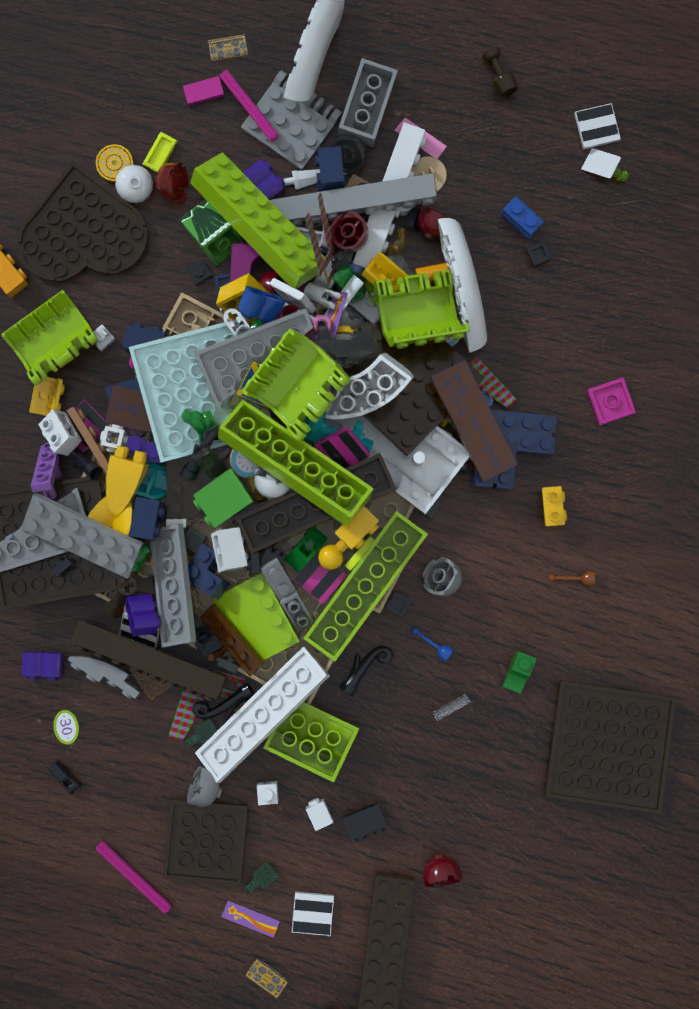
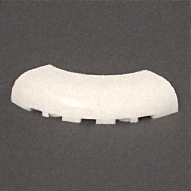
M316 0L308 18L310 25L307 24L306 29L302 33L299 45L302 46L298 48L294 57L296 67L294 66L289 74L283 98L294 101H308L314 95L324 58L331 40L340 25L344 10V0Z
M451 218L438 219L441 249L447 268L451 272L459 320L462 326L466 323L469 324L470 331L464 335V340L469 352H473L482 348L487 342L486 324L479 285L460 223Z
M387 353L380 354L368 368L357 375L351 376V380L346 386H343L344 389L342 391L336 390L332 385L328 388L336 399L333 402L330 401L332 404L327 409L325 418H352L372 412L394 399L406 388L414 376L406 367Z

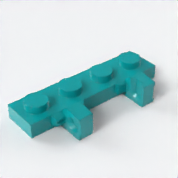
M326 411L321 417H318L317 423L307 418L304 419L311 428L304 439L314 443L340 429L328 426L327 422L323 421L326 417ZM356 420V425L351 431L370 452L374 441L364 438L365 434L362 433L364 422Z

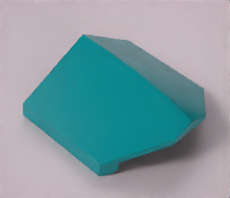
M146 461L149 464L147 473L135 496L158 500L166 496L167 470L166 467Z

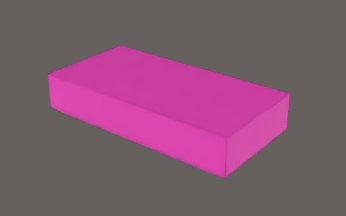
M219 76L183 86L188 106L224 96Z

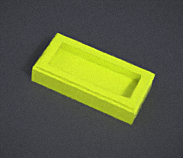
M160 132L142 165L160 175L178 143L177 140Z
M369 537L346 563L345 567L351 571L374 542L372 537Z

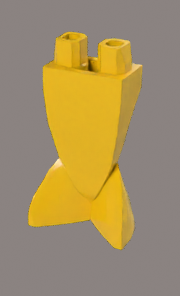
M119 445L116 448L115 454L110 455L106 476V497L98 502L88 517L125 535H129L133 516L131 501L147 473L149 464L146 463V452L135 450L133 459H129L127 457L130 448Z

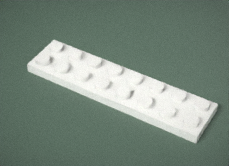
M303 646L195 752L206 769L211 772L216 783H221L330 676L307 647Z

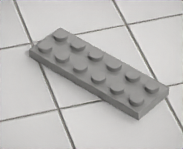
M38 493L33 494L21 529L127 579L131 576L143 545L142 542Z
M174 524L162 527L159 537H156L155 541H150L157 608L161 621L160 636L162 647L196 642L183 524Z

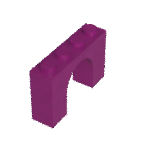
M241 241L237 242V244H232L230 282L248 273L252 275L255 265L263 260L247 242ZM308 281L296 290L304 293Z

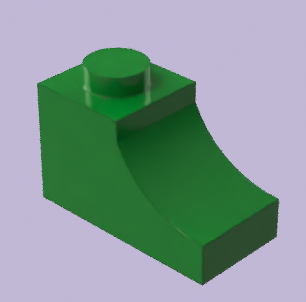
M348 265L338 270L332 276L339 292L343 290L352 276L355 275ZM364 284L350 302L352 304L356 301L359 302L365 296L366 289Z
M316 527L309 529L284 560L296 571L300 572L328 538Z
M515 651L502 687L521 694L527 679L532 673L537 658Z

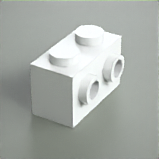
M52 409L38 424L43 436L50 444V449L56 454L68 456L82 441L65 412Z
M240 527L218 530L211 534L219 573L238 570L248 566V555L244 551V536L240 532Z

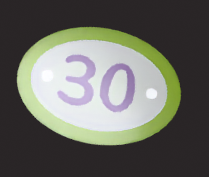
M68 710L58 712L53 725L55 735L61 743L66 745L72 744L78 737V721L75 715Z

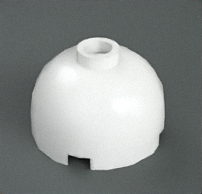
M129 165L119 171L115 187L122 199L129 203L138 204L144 202L151 195L153 180L145 168L139 165Z
M261 467L255 470V487L268 500H276L290 492V487Z

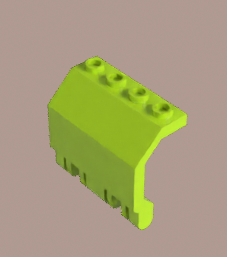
M450 270L433 273L435 287H430L427 273H423L422 276L421 274L404 276L403 278L397 277L398 292L393 293L390 279H385V282L384 280L374 281L382 333L390 347L396 346L397 349L408 347V344L413 343L416 346L427 344V341L434 340V343L446 341V338L449 337L457 340L464 338V335L470 331L469 324L466 323L462 326L457 318Z
M61 290L1 334L24 364L27 375L35 386L43 381L41 377L44 380L48 378L47 373L49 371H58L57 365L62 368L74 359L73 354L76 357L80 355L78 350L82 347L88 349L90 347L89 342L91 345H94L99 341L88 322L64 290Z
M289 328L283 334L276 347L270 351L266 360L258 367L256 373L247 381L242 392L246 396L257 399L269 407L283 421L293 437L302 442L311 430L310 426L304 421L305 417L307 416L311 421L317 423L318 417H321L332 404L330 401L333 402L336 399L328 388L332 385L336 390L342 391L344 389L343 386H346L351 378L323 348L302 333Z

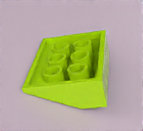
M262 572L226 591L219 600L216 598L212 599L263 661L300 642L279 599Z
M303 702L269 735L263 749L334 782L359 728Z

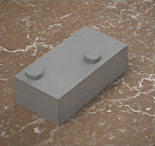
M363 58L361 59L337 136H355L364 145L373 148L398 70Z

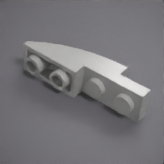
M275 558L261 566L260 569L297 632L315 623L279 560Z
M70 656L68 658L72 662L70 665L77 671L83 670L87 673L86 677L94 683L96 681L102 682L104 678H107L106 682L114 688L116 686L123 690L122 694L129 699L132 697L136 699L142 693V690L127 680L131 673L112 662L90 656Z

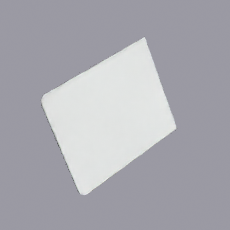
M592 148L581 169L611 178L621 157Z

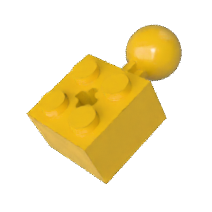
M248 273L220 287L216 305L224 312L231 308L240 312L238 305L246 286L254 287L264 292L268 291ZM228 313V316L233 320L238 316L237 313ZM245 318V321L250 324L259 318Z
M363 507L349 527L342 524L335 532V535L340 540L335 545H326L320 550L318 560L321 566L328 570L338 568L343 562V553L347 548L351 551L353 548L358 550L365 542L363 538L367 534L371 536L379 528L377 525L379 520L368 509Z

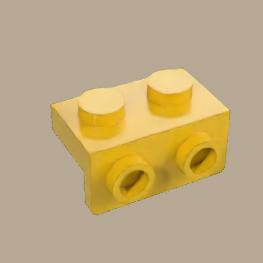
M382 252L377 253L361 274L373 285L374 281L384 280L385 282V279H390L393 293L398 291L397 277L403 278L408 276Z
M41 377L43 381L37 386L34 385L29 413L47 416L52 409L60 411L61 403H59L60 395H63L65 387L62 384L63 379L48 377L44 380Z
M562 487L542 488L545 526L565 525L567 513L563 508L565 493L562 491Z

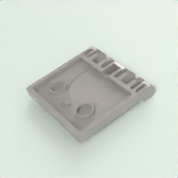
M281 70L256 105L278 133L279 138L274 142H270L250 115L242 124L241 130L301 171L304 170L318 148H320L341 119L343 112L337 108L333 111L334 106L330 104L323 115L319 114L318 111L323 106L325 100L320 98L312 109L311 106L318 97L316 93L308 101H294L283 98L288 74Z

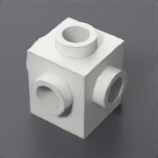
M112 424V427L105 426L100 436V442L102 446L107 448L106 451L115 453L117 446H126L129 436L128 432L123 430L124 427ZM115 437H119L117 443L113 441Z

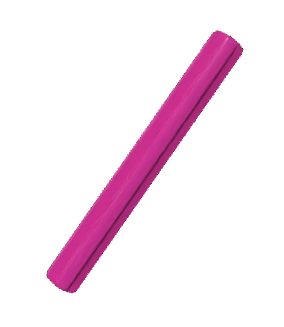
M224 70L220 74L223 82L270 142L277 140L279 135L230 72Z
M104 841L97 845L96 851L159 910L166 914L171 909L172 905Z

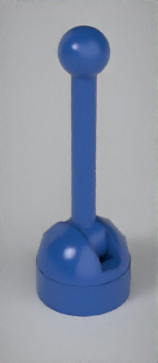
M416 627L411 630L413 635H418L438 650L439 658L444 662L447 661L454 651L453 648L447 645L438 646L420 633Z

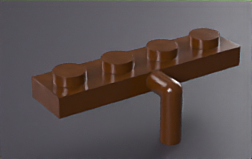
M216 604L211 605L201 615L200 619L222 643L221 648L207 656L209 661L219 658L228 651L249 676H252L265 663Z

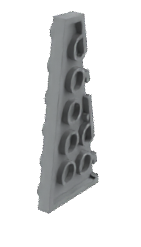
M306 308L194 352L217 408L235 393L251 360L254 359L263 363L269 356L270 351L276 347L283 334L289 328L303 335L313 328Z
M75 488L67 496L57 501V503L87 516L79 488ZM20 527V529L8 535L0 542V573L70 551Z

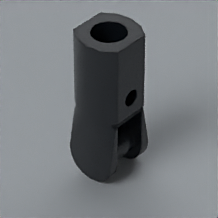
M59 761L55 762L48 769L70 795L74 794L73 791L77 787H81V784ZM67 778L71 780L69 785L65 782Z

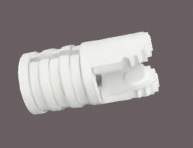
M312 282L308 283L304 290V294L309 300L333 310L335 305L331 301H327L329 296L335 299H340L341 297L340 293L323 288Z

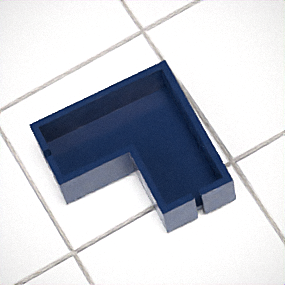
M491 410L515 460L516 454L543 457L554 455L555 437H552V435L556 433L557 416ZM473 465L471 488H492V490L501 491L513 490L515 466L482 482Z

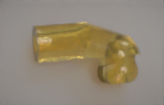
M397 229L398 239L393 244H389V253L398 254L406 248L407 229Z
M248 476L247 486L249 494L256 503L265 502L267 498L257 491L254 476Z

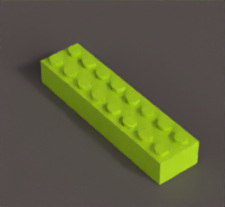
M223 152L194 169L190 184L290 287L297 289L319 274L312 243Z
M245 400L238 404L219 427L218 438L347 527L350 526L371 498L374 488L305 441H298L286 428Z
M396 511L303 639L335 662L428 534Z

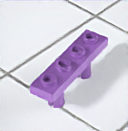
M49 442L41 445L31 482V489L33 493L43 491L45 497L49 498L50 495V498L54 499L57 496L53 486L55 477H61L62 473L58 466L60 454H56L50 449Z

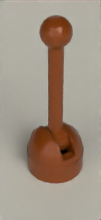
M595 571L584 572L581 577L555 576L550 574L548 580L551 582L555 580H581L586 586H595Z

